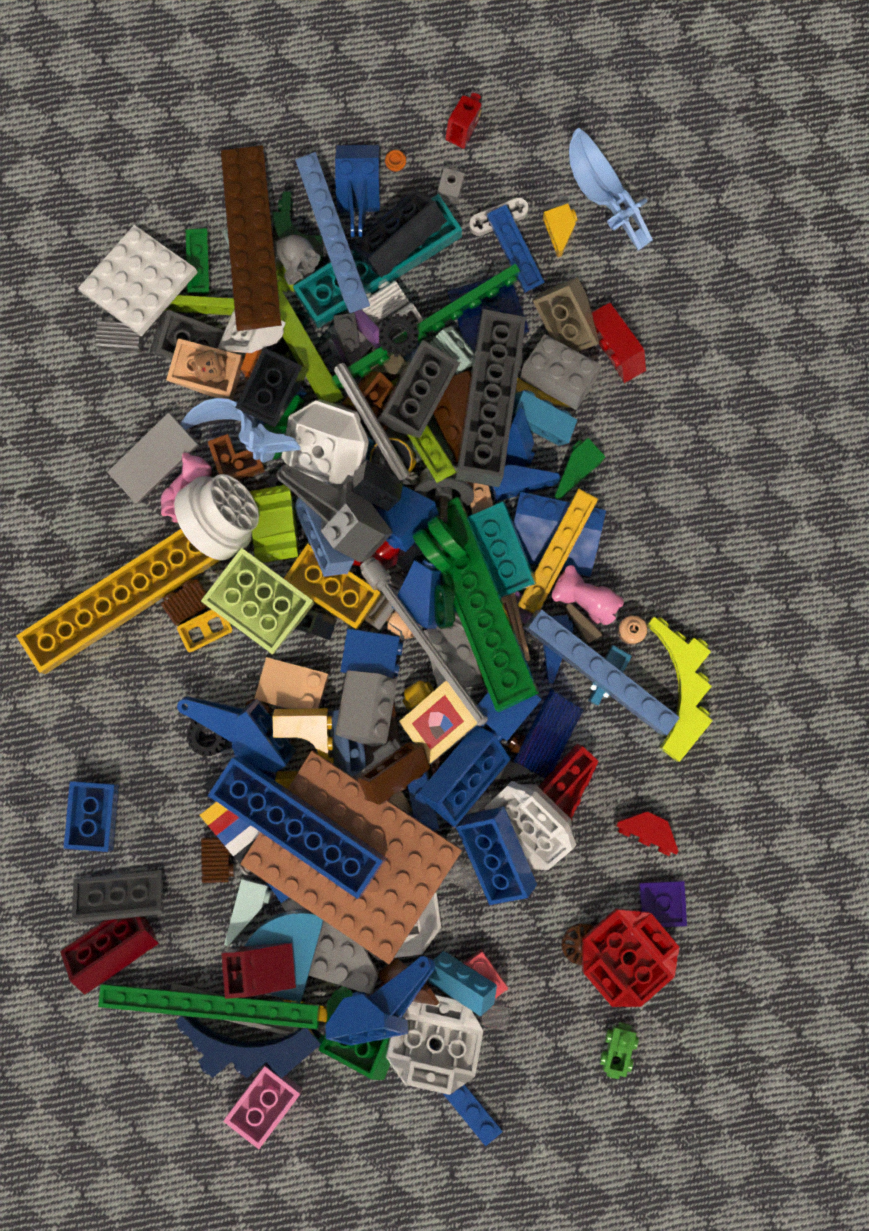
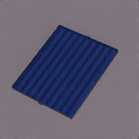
M551 689L514 762L529 769V772H534L546 778L553 771L584 710L572 703L569 698H565Z

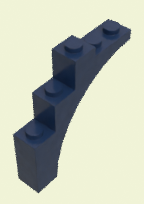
M180 1016L175 1021L178 1024L179 1031L187 1035L192 1041L193 1047L203 1054L198 1062L201 1070L205 1074L210 1075L211 1078L215 1077L228 1064L233 1062L236 1071L247 1079L267 1062L269 1064L268 1067L282 1079L318 1048L325 1039L318 1029L300 1028L291 1034L277 1039L244 1041L215 1032L201 1023L196 1017Z

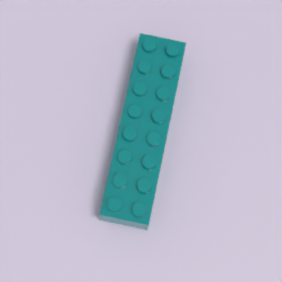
M439 194L431 199L435 201L447 222L442 225L439 231L428 237L423 245L417 247L405 260L398 263L389 274L382 278L379 277L351 249L366 294H374L383 283L387 281L391 283L462 238V228ZM331 262L293 286L295 295L318 329L333 320V316L341 315L348 310Z

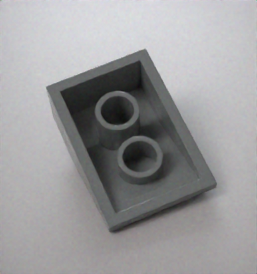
M166 310L160 315L149 353L172 361L178 338L218 349L225 331Z

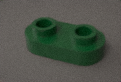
M448 584L437 585L434 590L435 621L439 629L451 628L455 622L453 608L455 593Z

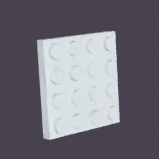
M133 225L78 289L127 327L142 336L197 274V270L147 233Z

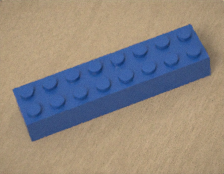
M240 756L233 757L208 794L210 798L357 899L364 894L387 859L386 856Z

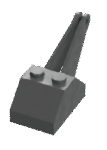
M283 465L276 473L280 482L291 489L321 517V532L333 549L358 562L369 559L392 535L393 532L371 502L351 491L353 481L346 483L341 490H338L289 465Z

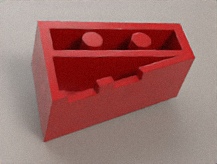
M609 302L592 312L599 345L607 354L622 381L626 383L645 372L644 348L612 304Z
M579 744L572 748L538 786L571 819V822L575 810L581 802L583 792L586 786H588L599 762Z

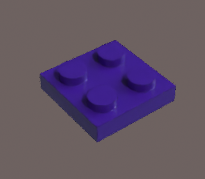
M685 881L639 883L641 911L652 913L662 927L687 926Z

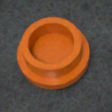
M392 150L385 157V165L393 172L401 171L406 165V157L403 152Z

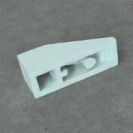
M247 878L241 879L224 945L229 946L262 909L264 903H269L272 891L268 890V884Z

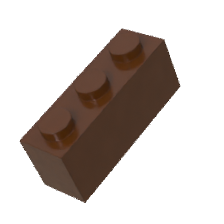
M408 742L357 779L367 801L380 805L388 802L390 797L397 792L403 791L412 781L421 778L430 769L422 747Z

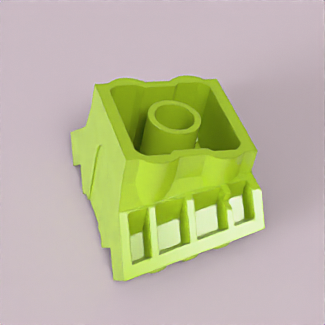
M286 485L249 491L259 513L258 524L252 530L255 558L265 563L298 557L299 538L291 489Z

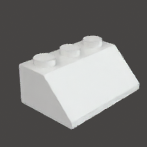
M234 310L218 349L242 353H252L263 349V347L265 348L278 342L284 333L283 328L286 322L281 320L282 326L237 331Z

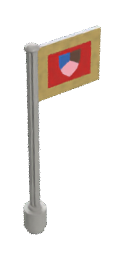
M371 557L361 564V574L373 590L383 592L446 679L443 684L399 721L414 744L422 747L428 763L432 764L475 726L484 725L488 717L484 716L391 588L389 582L391 576L379 560Z

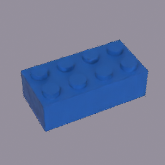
M505 807L466 814L456 826V829L489 905L528 898L537 886V883Z

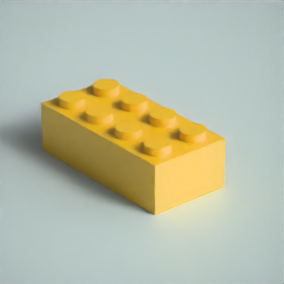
M309 544L305 546L284 577V580L312 599L313 602L355 630L359 629L381 596L380 591L373 590L369 584L351 572L324 577Z

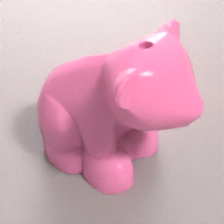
M186 452L182 454V473L161 495L162 516L172 517V522L178 523L174 508L177 493L194 479L201 476L211 477L212 474L211 466L203 458Z
M572 565L566 567L565 572L558 578L552 592V599L556 602L561 601L568 604L577 602L588 612V617L594 624L602 623L603 625H608L616 619L615 614L617 610L624 604L623 598L608 587H597L584 583L583 578Z

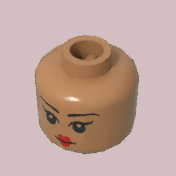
M214 350L196 354L194 361L191 362L196 378H201L204 382L222 376V368L226 367L222 355H217Z

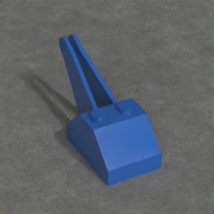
M336 145L335 182L337 212H349L351 237H355L354 212H359L358 231L359 237H362L367 212H380L379 145Z
M190 696L183 697L177 704L180 713L232 742L235 757L240 756L257 769L277 772L287 765L296 752L286 737L273 738V719L258 699L252 701L244 709Z
M421 956L371 996H367L365 992H355L352 994V997L343 998L325 1025L326 1039L347 1045H356L407 1035L408 1020L403 1015L434 971V961Z

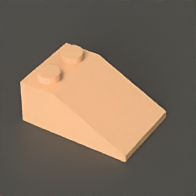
M178 338L166 380L211 397L233 401L244 360L241 355ZM208 350H214L217 355H222L226 366L222 368V376L205 382L201 378L197 379L191 364L194 361V356Z
M266 657L254 699L287 709H320L329 674Z

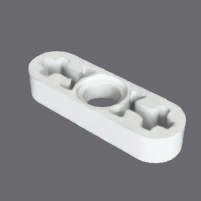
M515 198L475 214L470 219V231L476 236L493 231L492 227L489 226V222H486V215L504 205H507L509 211H513L515 205L524 207L522 213L518 211L511 212L514 221H519L526 217L528 203L522 198ZM477 220L480 223L486 222L483 224L482 229L474 227Z

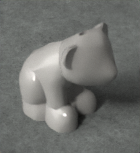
M289 235L273 241L276 271L282 265L285 267L284 278L288 285H293L299 279L304 280L315 273V267L319 263L320 255L306 238L299 235Z

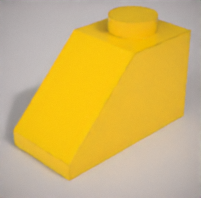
M568 203L545 211L543 214V221L557 258L562 257L577 222L575 210L570 209Z

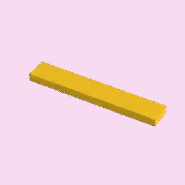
M578 488L533 574L537 584L525 589L517 606L531 613L541 609L598 498Z

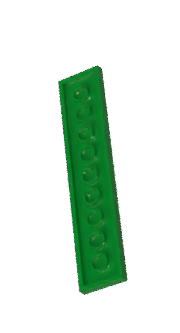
M457 497L448 502V523L446 525L458 537L468 553L460 560L454 559L449 555L452 560V567L445 573H442L446 584L455 593L453 603L495 710L501 712L539 694V691L463 503Z

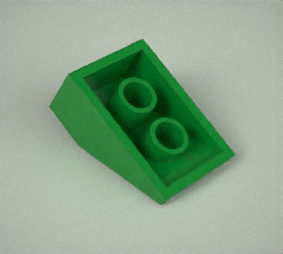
M325 1034V1039L318 1051L371 1080L385 1079L390 1067V1062L386 1058L390 1038L347 1045L328 1040Z

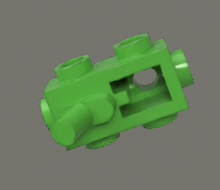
M619 1022L618 1026L613 1025L612 1030H607L605 1042L608 1043L606 1052L602 1051L600 1064L603 1065L602 1069L604 1072H607L606 1075L608 1077L620 1079V1076L626 1077L627 1072L632 1070L634 1059L631 1058L632 1051L637 1049L639 1037L636 1036V1031L631 1029L632 1025ZM615 1056L620 1058L617 1064L612 1063V1059Z

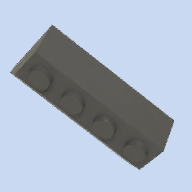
M422 340L414 349L377 420L394 431L420 438L460 362Z

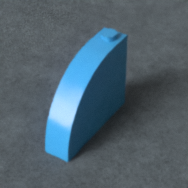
M291 910L270 918L257 928L245 944V946L291 942L293 944L296 988L266 994L301 1003L324 921L309 910Z

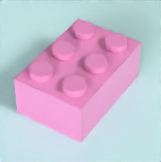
M267 1062L223 1121L258 1149H260L288 1112L303 1089L286 1075L281 1079L268 1067L269 1064Z

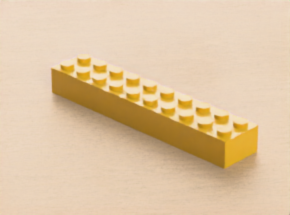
M180 529L16 635L39 673L47 674L220 560L211 558L199 551L188 540L182 529Z

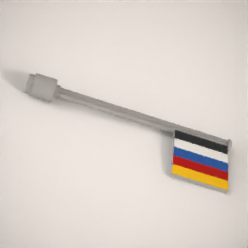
M396 738L392 741H387V744L382 745L373 753L375 757L372 759L373 762L356 774L354 778L357 779L402 747L401 743ZM215 802L199 816L239 862L240 871L244 875H249L250 870L242 866L241 862L260 834V831L218 802Z

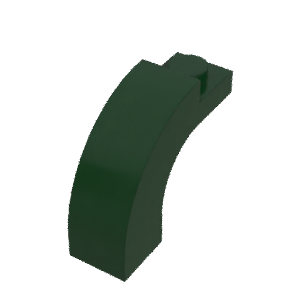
M283 191L282 199L279 198L278 200L279 212H273V224L278 238L289 235H299L306 238L320 255L319 263H323L324 241L322 236L306 235L294 228L292 225L294 198L292 192Z

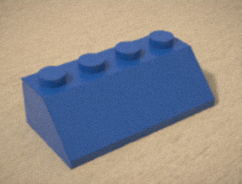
M475 726L419 793L433 810L453 827H456L511 759L494 734L479 726Z

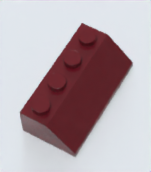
M145 916L103 921L65 947L60 953L70 982L86 995L158 945L159 942Z

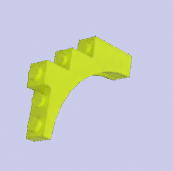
M653 617L646 625L667 649L675 667L678 681L676 715L680 717L660 746V749L676 762H680L713 721L709 718L710 713L701 706L699 708L696 707L712 686L708 683L709 679L701 672L695 673L711 651L707 649L709 645L702 639L698 638L696 640L692 638L686 643V638L678 631L672 632L665 620L660 617L658 619Z

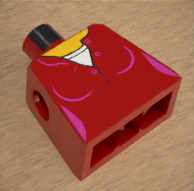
M471 93L470 97H461L448 119L446 141L465 149L480 119L482 97L479 94Z

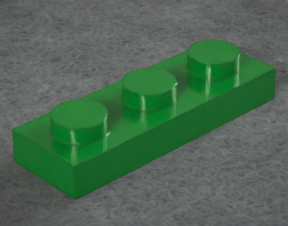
M207 228L186 229L187 263L197 270V274L187 284L188 294H210Z

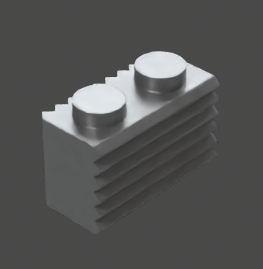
M105 317L104 321L97 320L95 346L99 350L142 353L143 335H138L122 322H117L115 318Z

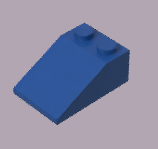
M507 465L504 468V475L500 486H490L494 501L499 502L519 496L520 492L530 493L555 486L559 482L560 475L548 471Z

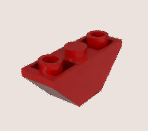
M643 811L618 820L614 824V826L619 827L617 832L627 837L633 834L639 837L638 842L648 847L652 843L659 847L657 851L667 856H670L671 853L677 855L679 852L668 821L650 812Z

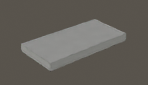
M167 413L108 471V474L135 504H139L182 462V454L184 452L191 454L199 444L171 413Z

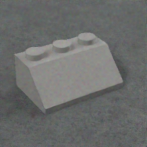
M347 671L335 735L370 747L387 744L397 680L376 673Z

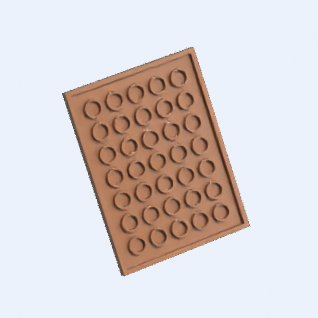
M311 751L288 790L386 856L387 859L359 899L343 890L261 832L242 860L241 865L390 964L463 849L392 802L388 801L378 805L367 801L357 779L316 752Z

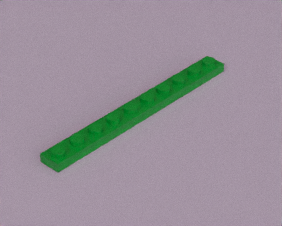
M517 265L510 266L418 323L417 330H419L417 343L427 337L426 334L434 330L436 332L442 329L448 320L452 319L454 321L461 317L463 311L467 308H476L485 297L491 298L499 293L501 287L513 285L518 280L517 277L520 272ZM406 331L394 338L393 341L396 343L404 342L407 339ZM381 346L347 368L353 379L359 375L364 377L372 371V367L377 364L382 366L387 363L393 354H387V351H384ZM334 375L332 377V384L336 390L340 387L344 389L338 376Z
M100 984L98 1007L310 1029L318 1028L320 1005L246 997L225 999V995L113 984Z

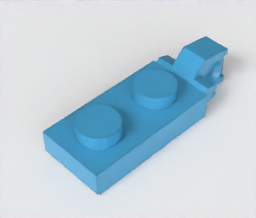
M611 645L604 659L623 673L632 655ZM591 682L589 689L593 692L588 701L594 705H599L602 697L608 698L609 694Z

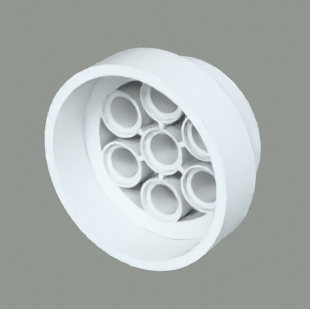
M224 474L217 475L214 478L201 476L182 488L175 497V514L183 533L205 555L217 560H226L250 543L252 530L256 528L259 521L258 508L250 492L235 478Z

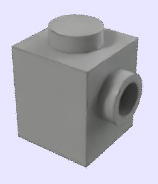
M454 167L443 169L437 194L440 195L443 201L458 204L465 173Z

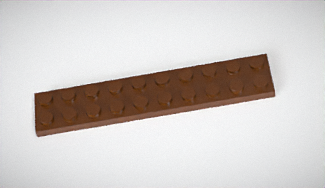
M263 145L221 150L237 331L282 326Z

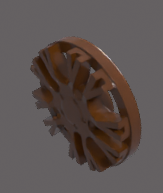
M578 923L572 925L565 931L562 937V951L565 957L576 965H582V938L586 935L588 928L591 930L594 928L590 924ZM580 927H583V935H580ZM573 930H575L577 933V936L575 938L569 936L570 932H572ZM566 940L573 941V944L566 943ZM573 947L574 951L568 955L566 949ZM578 952L579 954H578L576 960L573 959L574 956L576 955V953Z

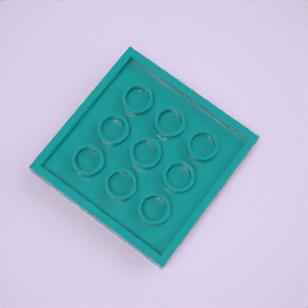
M505 502L498 503L468 516L501 598L537 584ZM441 574V580L444 585L446 584V582L444 580L443 575Z

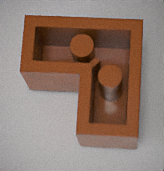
M371 371L358 383V387L377 418L384 406L382 402L392 391L394 385L381 372ZM348 396L342 404L347 409L358 412ZM360 416V422L367 428L366 424ZM379 422L385 432L388 427Z
M228 434L207 441L219 475H229L238 481H242L266 472L261 460L253 458V452L246 450L236 454Z

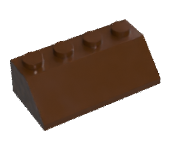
M470 371L452 377L434 411L435 418L457 464L471 380Z

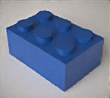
M70 781L63 849L113 851L119 784Z

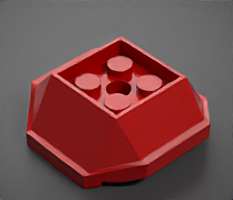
M616 908L582 938V972L612 1007H642L675 977L680 947L652 913ZM626 952H632V957L629 961H623V956Z

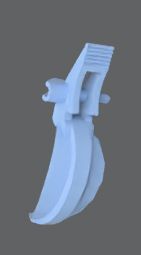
M578 128L573 133L569 147L570 165L574 178L588 199L598 205H606L613 212L614 216L607 220L609 227L615 230L622 225L639 251L653 240L638 208L647 203V199L643 198L635 204L629 193L624 190L617 174L598 146L586 132ZM622 202L625 204V210H622L619 206ZM630 216L633 217L640 228L636 232L633 231L629 223Z
M214 398L203 401L192 408L180 422L185 430L197 424L218 419L241 421L240 441L245 444L248 451L253 452L255 460L260 459L263 463L272 460L275 453L301 449L294 438L284 434L269 432L261 423L258 425V420L255 417L235 408L238 401Z

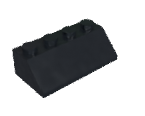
M414 189L364 232L362 237L356 239L349 246L372 272L382 278L389 274L398 263L405 260L413 250L423 245L428 237L439 231L447 220L435 201Z

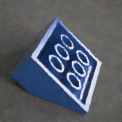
M520 492L513 524L529 564L539 565L570 502ZM593 508L561 571H565L566 567L572 565L576 568L578 574L591 577L606 510Z

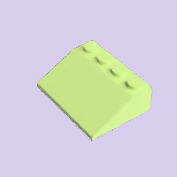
M243 548L239 550L201 600L202 603L272 655L314 605L312 599Z

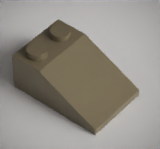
M578 277L541 292L533 300L551 338L577 352L599 343L588 297Z

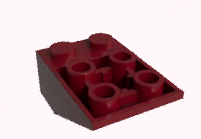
M292 942L228 947L221 953L225 999L251 997L296 988Z

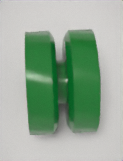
M436 515L428 522V528L432 535L427 530L420 528L412 537L425 557L438 570L445 573L452 567V560L449 555L454 559L460 560L468 552L454 532Z

